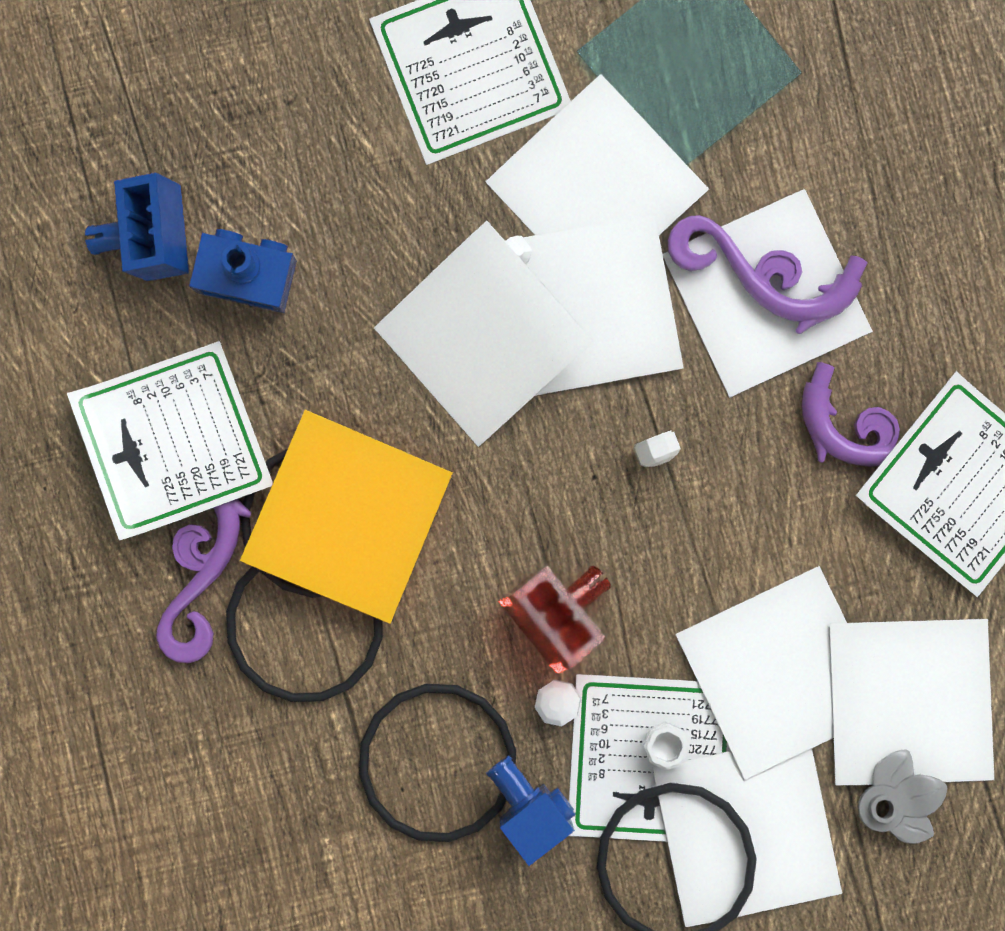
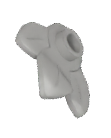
M899 750L889 754L875 766L873 784L859 798L858 814L863 824L874 831H890L901 842L920 843L934 836L933 827L927 816L935 812L942 805L948 788L946 783L935 777L921 774L914 775L910 751ZM881 800H886L889 804V812L884 817H879L876 813V805Z

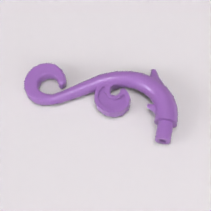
M700 215L689 216L679 221L671 230L668 238V253L673 262L681 269L697 271L710 266L716 260L717 253L714 249L702 255L693 253L689 248V238L698 231L706 232L713 236L745 290L761 306L773 314L790 321H798L797 334H802L810 327L837 316L848 308L862 287V283L859 281L867 265V261L851 255L843 274H837L834 283L818 287V291L823 292L822 295L807 300L792 299L778 293L771 286L770 278L774 275L780 276L782 290L790 289L799 282L802 274L801 263L793 253L784 250L770 251L762 256L754 270L723 228L711 219Z
M817 362L811 383L806 382L804 387L802 414L816 448L818 461L824 462L827 453H829L833 457L850 464L868 467L880 466L896 446L900 431L897 419L883 408H867L857 415L854 423L855 433L859 439H866L869 432H875L878 438L876 444L865 446L846 439L834 428L829 414L833 416L837 414L836 409L829 401L832 390L828 388L835 367Z
M239 499L213 507L217 516L218 532L215 545L208 554H202L198 550L199 543L203 541L209 542L212 539L209 531L203 526L189 524L179 529L173 538L172 550L175 560L182 567L198 571L187 586L169 604L157 627L156 639L159 648L166 657L175 662L191 663L198 661L209 652L213 645L214 633L211 625L199 612L193 611L187 614V618L192 621L195 627V635L187 643L175 640L172 634V625L174 619L221 575L230 561L238 541L240 529L239 516L247 518L251 516V511Z

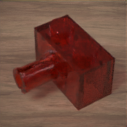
M545 566L531 573L498 601L555 673L572 669L606 639L584 612V609L611 588L607 577L602 581H597L590 587L595 580L604 574L595 566H590L582 576L567 588L564 587L551 569Z

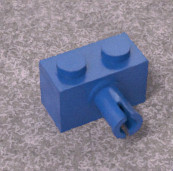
M158 173L114 181L118 221L97 226L91 225L86 228L85 236H95L94 239L85 240L90 253L98 255L102 252L120 249L122 271L146 281L189 274L181 185Z
M216 229L215 235L202 233L189 285L195 293L285 313L297 263L293 253L287 252V245L266 239H261L260 246L242 242L243 235L223 229Z
M509 755L486 772V775L491 778L511 805L508 809L509 811L500 817V829L528 866L575 831L571 820L576 815L573 811L574 808L558 787L552 792L548 790L545 784L533 789Z

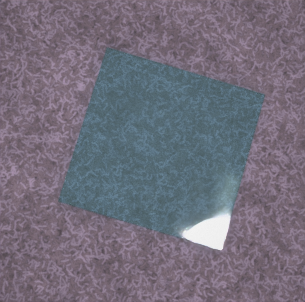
M640 0L577 50L578 55L596 77L602 74L686 165L690 164L802 74L801 70L743 0Z

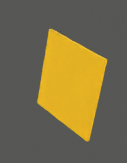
M304 410L240 562L391 624L453 472Z

